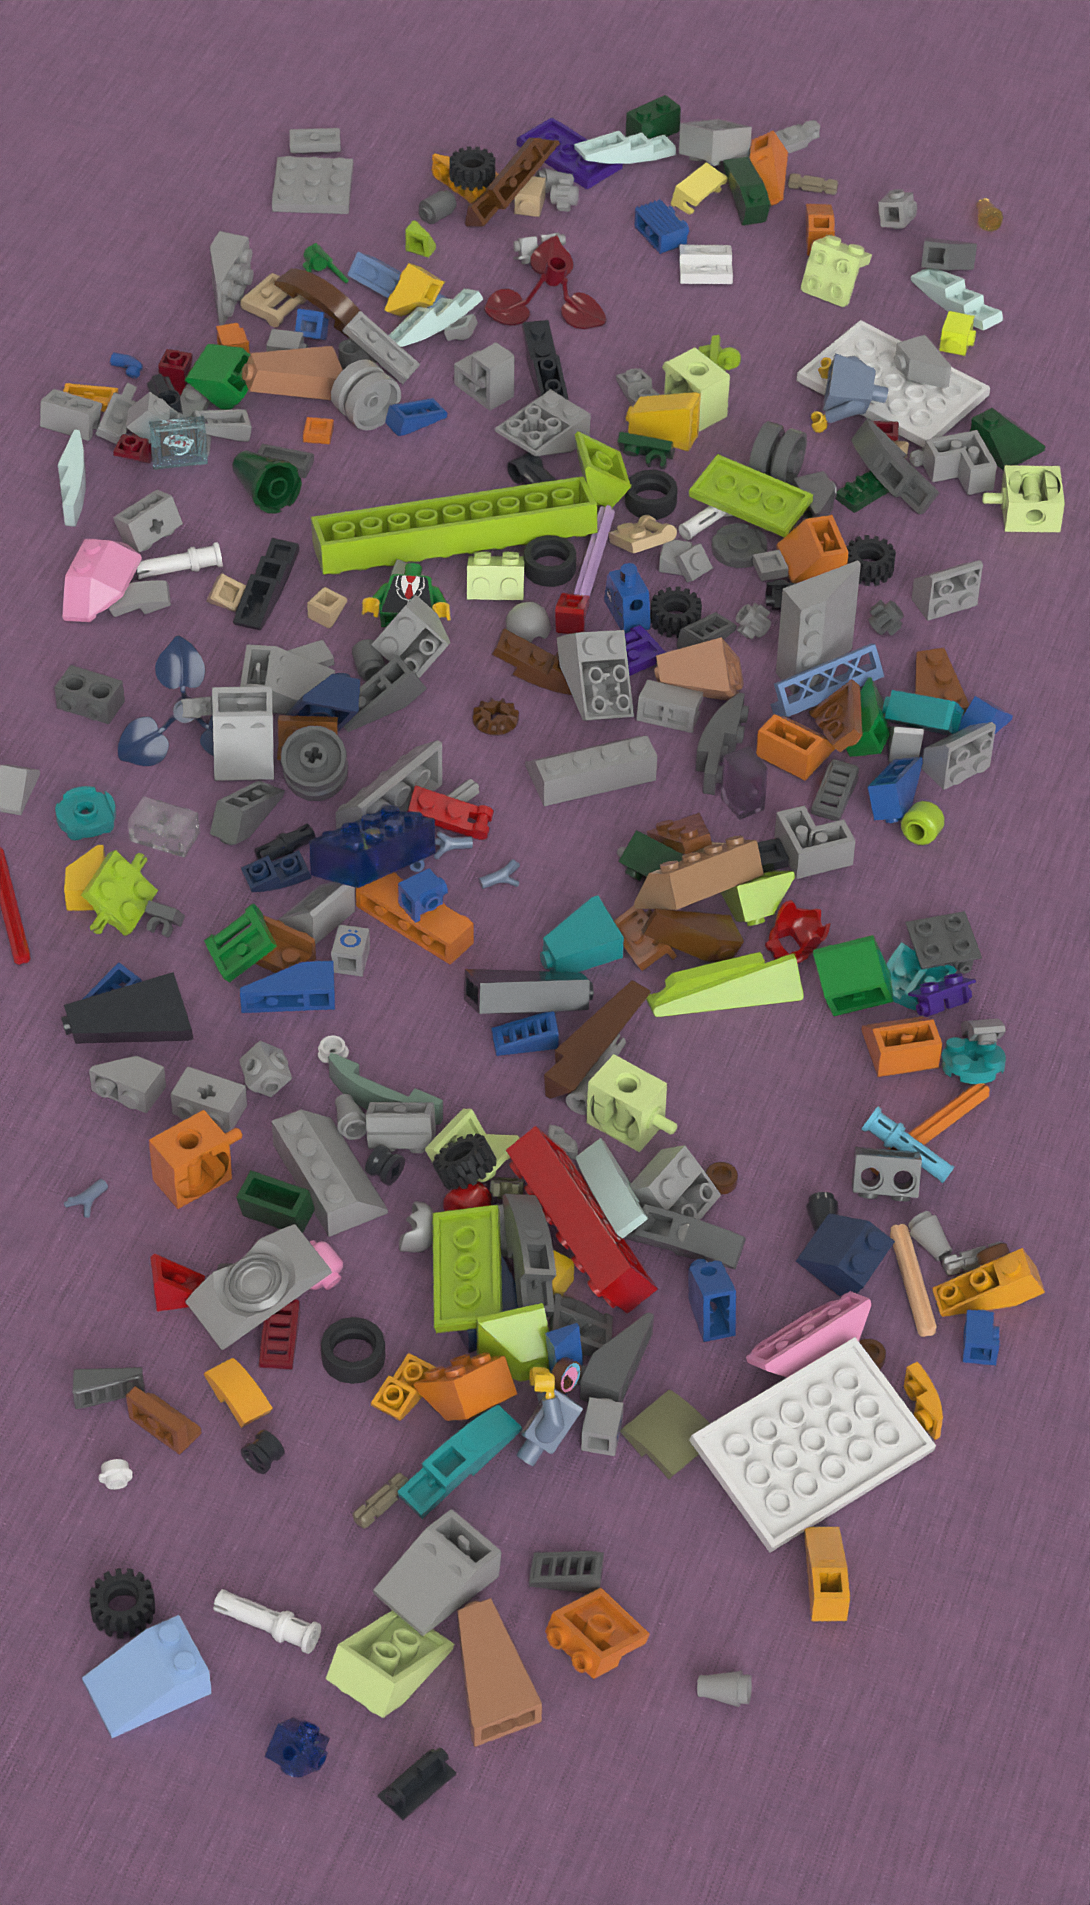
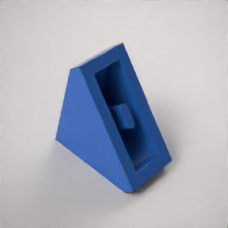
M975 696L961 719L959 731L970 725L993 722L996 725V734L1012 720L1013 715L992 702Z

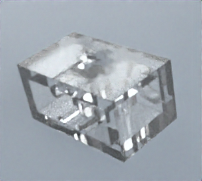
M143 796L128 819L131 842L184 858L200 834L198 812Z

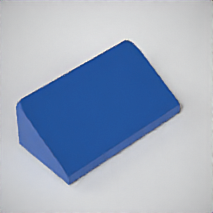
M578 1323L545 1333L550 1373H552L555 1364L564 1357L579 1362L580 1366L583 1365Z

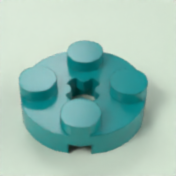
M81 786L73 788L63 795V800L59 804L57 802L55 806L56 821L60 829L67 833L68 838L75 841L109 833L113 830L116 819L115 801L106 791H104V794L96 792V787ZM82 810H87L89 814H82Z
M952 1037L946 1041V1047L942 1051L941 1066L944 1073L951 1077L952 1073L960 1076V1082L983 1084L995 1080L997 1073L1001 1071L1002 1074L1005 1071L1006 1055L1003 1049L996 1045V1043L980 1045L978 1041H969L968 1038Z

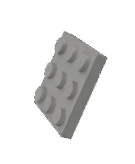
M278 157L272 198V212L349 214L353 159L341 157Z

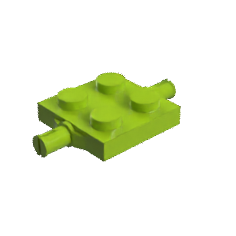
M116 850L108 853L81 894L97 913V917L90 925L91 931L94 930V933L101 934L108 923L126 936L132 933L141 919L148 901H152L158 892L140 872L148 861L144 854L137 853L130 864Z

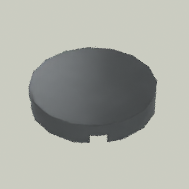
M729 524L717 530V534L713 536L712 554L717 561L726 566L748 568L754 566L752 563L753 554L767 552V539L761 530L757 528L753 530L747 524Z

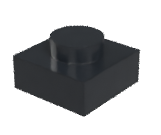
M779 838L757 843L763 873L789 866V857Z

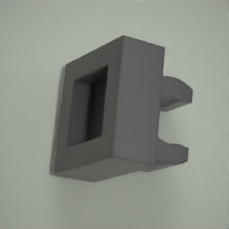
M150 900L145 909V912L152 917L147 923V930L154 933L156 926L163 923L162 935L167 938L172 934V924L181 927L185 915L179 910Z

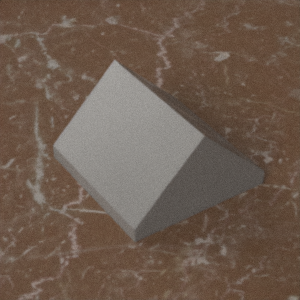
M352 878L319 885L278 920L295 930L309 934L315 939L316 945L355 912V883Z

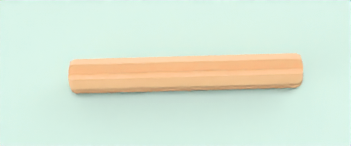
M905 1224L893 1225L890 1237L895 1241L893 1247L918 1334L921 1337L932 1336L936 1333L935 1329L937 1326L908 1227Z

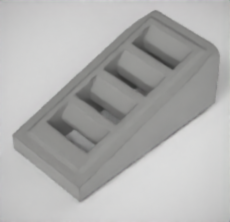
M246 409L197 410L192 413L193 419L195 420L196 418L197 432L199 430V433L200 429L202 433L203 428V434L249 442L252 426Z

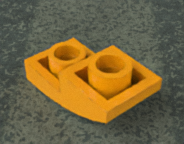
M408 1353L394 1376L388 1375L372 1400L371 1406L401 1421L422 1398L415 1389L414 1383L425 1378L424 1373L436 1367Z
M234 1357L204 1373L220 1403L224 1401L227 1403L241 1428L267 1415L273 1409L259 1386Z
M916 1361L906 1367L904 1390L911 1400L916 1401L914 1417L923 1429L936 1440L940 1437L943 1422L940 1398L926 1371Z

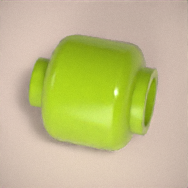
M920 801L912 805L901 821L903 835L910 842L917 845L930 844L944 827L942 811L937 805L928 801Z

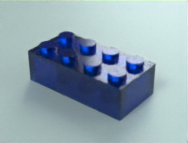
M384 806L380 811L363 815L361 819L355 822L344 823L341 828L334 831H325L322 833V836L309 841L311 876L360 888L436 854L435 819L424 817L420 812L400 811L396 806Z

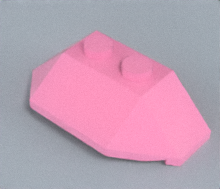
M84 539L65 575L63 620L91 622L96 618V614L108 609L122 598L142 560L141 555L127 543L112 540Z
M850 1291L842 1295L839 1300L829 1301L809 1311L757 1344L751 1353L746 1356L747 1362L768 1372L788 1378L854 1337L859 1341L872 1305L870 1299Z

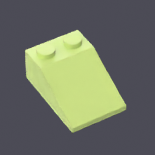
M392 1610L338 1644L326 1679L337 1686L340 1691L350 1695L366 1706L369 1711L383 1718L405 1703L448 1656L455 1644L433 1629L424 1636L420 1635Z

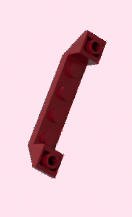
M166 349L158 364L159 374L169 377L175 391L181 397L184 388L188 385V382L184 379L190 372L193 356L192 353ZM135 433L132 435L122 434L113 451V456L151 464L157 452V446L159 448L160 445L149 443L148 439L141 438Z

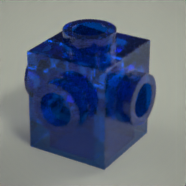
M293 1717L277 1724L264 1757L280 1765L281 1771L296 1778L303 1777L312 1772L319 1771L324 1765L328 1756V1752L325 1749L330 1738L320 1733V1728L309 1721H299Z

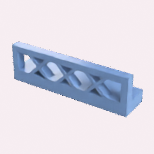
M358 252L347 275L388 298L396 288L402 272L374 256ZM439 293L438 296H437V298H436V300H435V302L433 303V305H434L440 298H447V297Z
M868 644L774 683L779 701L770 704L773 715L789 717L816 706L851 679L861 687L865 684L867 678L872 677L873 681L885 677L876 644ZM869 653L871 664L857 667L861 656ZM843 664L849 668L846 673L833 677L838 665ZM818 674L824 677L822 683L810 688L808 687L814 675ZM794 684L800 688L798 693L787 697L785 687Z

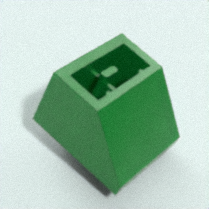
M207 344L184 380L220 410H231L244 398L249 390L245 380L242 378V369L244 364H247L250 354L239 347Z
M874 935L813 950L824 997L833 1016L894 1002L891 973Z

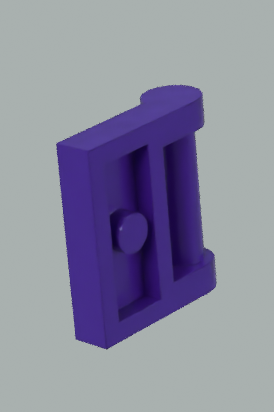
M641 625L632 627L630 632L625 634L629 676L656 665V655L666 653Z

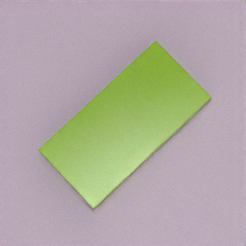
M719 454L715 456L689 489V497L784 538L813 502V494Z
M498 1205L433 1213L434 1329L436 1333L477 1329L478 1317L502 1312L500 1209Z

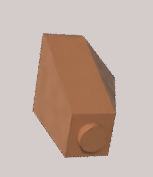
M722 637L656 655L658 666L654 668L657 681L660 683L703 692V697L726 701L738 694L739 691L737 690L743 688L740 658Z

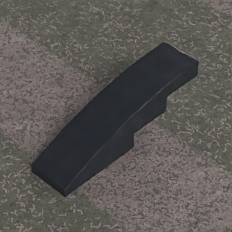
M276 538L271 539L266 555L261 556L255 574H251L233 620L234 625L261 631L271 615L292 571L300 550L298 543Z

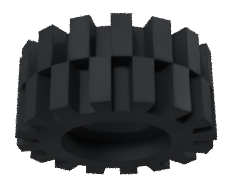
M467 146V150H464L462 147L459 149V152L454 151L453 156H450V181L454 182L456 187L461 185L463 190L466 187H469V191H474V188H477L478 191L483 190V186L487 188L495 179L496 159L493 157V153H488V150L485 148L481 151L478 146L475 149Z
M865 535L863 540L860 536L856 537L855 541L851 540L849 546H846L848 550L847 564L857 560L861 564L859 584L864 581L865 586H870V582H874L876 586L880 584V580L885 583L888 578L892 577L896 551L891 543L887 545L888 540L883 538L879 541V536L874 535V539H870V535ZM864 559H871V560H875V561H874V562H868V561H865Z
M676 586V589L672 591L671 587H667L666 592L661 589L658 591V595L654 594L652 597L650 624H652L654 630L658 629L660 635L666 632V637L671 638L672 634H676V638H678L682 628L701 619L700 597L697 598L695 592L690 594V589L685 588L684 591H680L681 587ZM670 611H680V612H683V613H681V614H673V613H669V612H670Z
M478 1133L474 1136L467 1134L465 1139L461 1136L457 1138L455 1143L449 1142L447 1144L449 1147L439 1150L440 1154H436L434 1157L435 1161H433V1167L448 1190L451 1188L453 1190L457 1189L459 1186L462 1189H466L470 1183L472 1186L477 1184L476 1180L486 1178L485 1173H491L493 1166L497 1164L496 1156L486 1138Z
M121 1568L115 1569L116 1575L111 1576L108 1571L103 1574L104 1581L98 1577L95 1581V1588L91 1587L89 1598L93 1623H96L97 1629L101 1632L105 1628L107 1636L112 1637L113 1632H116L117 1639H124V1632H129L131 1638L136 1636V1628L142 1633L146 1630V1623H152L153 1614H155L156 1610L154 1592L149 1579L145 1580L144 1574L138 1572L134 1577V1569L127 1568V1573L122 1574ZM127 1595L134 1597L136 1600L135 1606L126 1611H115L109 1607V1602L118 1596Z

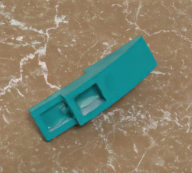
M499 1404L463 1427L422 1463V1469L397 1491L398 1496L423 1519L470 1474L474 1476L522 1431V1426Z

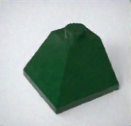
M994 408L980 413L971 420L970 431H978L995 463L1003 471L1005 465L1017 466L1045 451L1046 446L1012 419Z

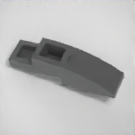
M866 419L851 439L860 457L875 477L894 497L901 496L918 514L925 513L940 492L904 459L907 454L870 419Z
M745 693L736 694L720 707L705 727L700 738L696 756V771L704 772L703 794L715 795L717 783L722 784L725 766H721V762L727 763L728 754L735 755L737 743L743 744L745 726H741V723H747L749 706L744 705Z
M504 1194L502 1198L508 1258H513L518 1308L543 1303L546 1317H551L555 1313L552 1280L557 1275L552 1241L544 1212L535 1195Z
M646 1204L641 1208L648 1219L624 1237L626 1240L671 1250L675 1255L695 1260L705 1259L707 1262L718 1260L722 1262L724 1267L732 1269L737 1267L746 1240L744 1236L716 1225Z

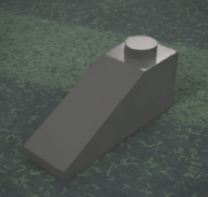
M397 655L360 687L359 712L344 728L347 732H350L401 710L427 688L413 670Z
M257 781L218 800L210 834L220 838L221 842L229 845H236L249 838L282 799L285 790L262 781Z
M649 1312L644 1314L595 1351L587 1366H581V1375L577 1383L580 1385V1400L589 1402V1398L592 1397L597 1399L608 1398L615 1402H623L652 1337L654 1314Z

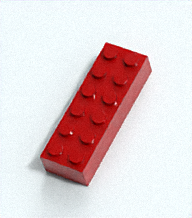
M534 1126L506 1149V1152L512 1159V1162L509 1163L510 1168L520 1179H525L527 1185L524 1187L528 1195H535L543 1206L542 1210L546 1221L551 1226L555 1224L559 1230L555 1234L557 1239L567 1250L569 1248L572 1250L574 1256L571 1257V1260L583 1274L585 1272L588 1274L590 1280L587 1281V1284L597 1297L603 1296L613 1309L618 1306L628 1314L658 1290L626 1240L616 1234L590 1187L566 1151L537 1126Z

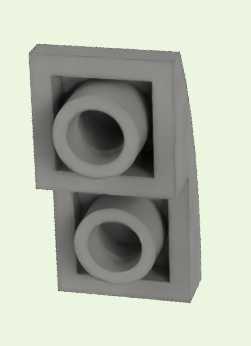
M640 368L629 369L625 373L616 375V380L622 392L632 406L635 405L639 397L660 395L652 388V378Z
M162 580L130 583L123 597L111 605L109 611L114 617L139 608L144 614H148L171 605L169 584L167 581Z
M996 1018L969 1020L961 1023L962 1036H968L969 1041H978L980 1045L997 1043V1039H1000L1006 1032L1004 1023Z

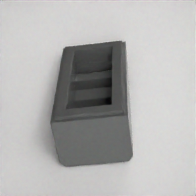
M716 612L682 628L679 633L677 648L681 649L721 637L726 639L736 631L737 625Z
M832 759L811 808V814L839 821L857 785L859 767ZM826 802L833 805H837V808L822 803Z
M135 1367L74 1370L73 1398L75 1409L126 1398V1394L135 1386L145 1393L143 1369Z
M604 1552L534 1553L529 1587L589 1594L601 1586ZM542 1565H549L548 1576H541ZM556 1566L563 1567L562 1575H555ZM570 1568L577 1569L576 1575H569ZM584 1570L591 1571L590 1574L583 1575Z

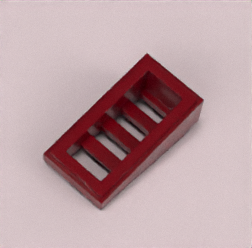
M294 1299L263 1321L259 1368L293 1370L301 1315L299 1300ZM272 1325L290 1326V1328L272 1327ZM270 1338L287 1339L288 1341H273ZM268 1351H287V1355L268 1354Z

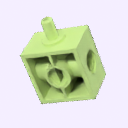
M696 348L664 362L662 369L665 371L664 395L691 392L701 393L699 432L727 417L730 375Z
M1005 465L1001 493H983L982 502L984 504H1001L1005 532L1061 531L1065 501L1060 466Z
M615 1054L610 1057L588 1082L587 1123L634 1150L640 1152L660 1129L670 1135L674 1134L677 1130V1123L665 1117L667 1083Z

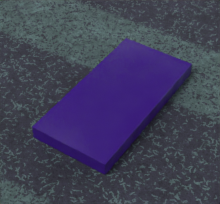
M552 117L516 138V145L520 148L528 138L558 140L560 144L544 163L558 172L572 174L574 182L587 190L623 168V164L586 161L574 149V144L587 141L588 139Z

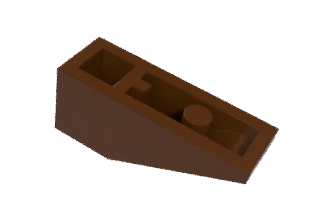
M654 909L641 929L643 935L709 962H720L734 958L744 943L731 915Z

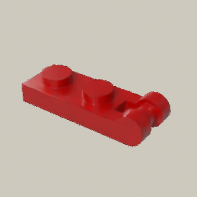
M416 785L413 788L406 812L408 817L478 840H484L488 837L489 827L487 825L488 822L492 821L494 810L489 806H476ZM468 818H471L476 820V823H471L467 820Z

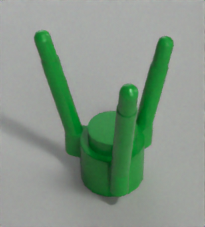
M314 243L305 249L304 259L306 261L302 264L305 271L312 273V269L321 271L329 267L344 283H348L349 280L332 263L333 259L324 252L321 246Z

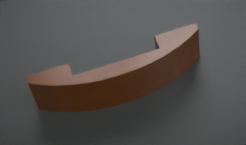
M291 268L274 281L275 286L293 299L301 295L335 320L334 328L350 338L343 332V329L361 310L339 289L323 278L297 268Z

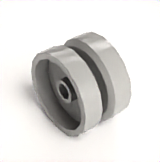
M368 359L358 360L348 365L338 375L331 390V401L335 408L347 416L357 428L362 430H373L382 426L386 421L389 406L399 404L401 399V389L398 383L385 374L376 363Z

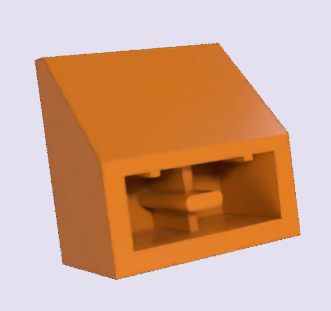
M833 515L805 519L777 543V550L781 551L789 568L788 577L791 583L802 582L847 565L848 550Z
M774 714L758 730L756 756L804 781L835 750L825 736L784 716Z
M920 1016L862 1025L861 1030L877 1077L939 1068L942 1041L934 1019Z
M489 1352L470 1358L469 1354L457 1356L450 1360V1366L430 1369L424 1373L425 1378L414 1383L418 1393L446 1421L467 1420L517 1395L505 1356L491 1357Z

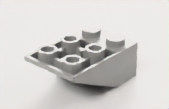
M219 231L210 245L213 293L219 326L225 324L228 317L233 315L235 305L243 298L247 285H251L254 272L250 267L252 249H249V237Z
M549 390L496 427L495 432L534 456L572 452L576 449L574 435L577 431L590 437L591 414L554 391Z
M624 630L581 632L557 637L560 668L583 721L634 717Z
M247 645L240 687L272 686L273 713L286 714L304 694L331 674H335V670L277 646Z
M272 686L212 687L215 781L274 780Z
M451 1509L422 1532L374 1588L373 1593L420 1635L424 1636L499 1577L502 1551Z

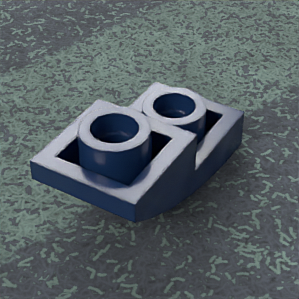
M299 850L274 862H271L269 856H265L241 867L252 892L282 889L312 878Z

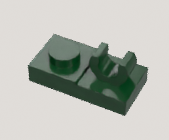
M619 432L617 443L620 451L632 457H638L639 454L647 455L645 459L647 467H651L653 459L659 458L661 459L660 468L664 470L667 466L666 458L673 459L675 448L672 441Z
M870 470L861 476H856L855 481L851 483L849 481L846 482L845 487L837 491L835 500L855 513L889 493V491Z

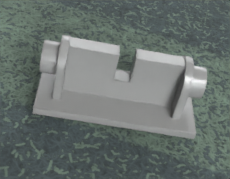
M559 232L540 235L541 243L557 235L561 244L565 245L566 239L565 235H560ZM537 237L518 238L517 241H513L514 251H519V256L513 257V259H521L522 264L530 263L531 256L538 247Z

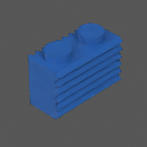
M658 199V201L654 200L653 203L650 201L649 204L646 203L644 206L641 205L635 208V229L638 232L640 231V234L648 240L651 246L653 245L659 254L678 248L679 245L687 244L688 224L685 220H680L676 216L673 207L667 206L661 199Z

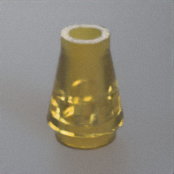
M989 199L979 200L976 205L979 226L986 231H995L1000 228L1003 221L1002 212Z

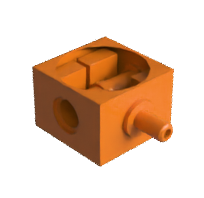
M202 1110L149 1139L153 1181L177 1209L232 1179L230 1145L242 1139L241 1130L235 1127L224 1133L206 1111Z

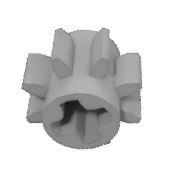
M559 179V185H552L551 204H557L558 211H570L571 205L577 206L579 187L573 186L572 179Z
M754 603L753 606L749 604L743 606L736 616V622L740 624L737 631L750 639H753L754 636L757 638L764 636L771 626V620L767 618L770 611L757 603Z

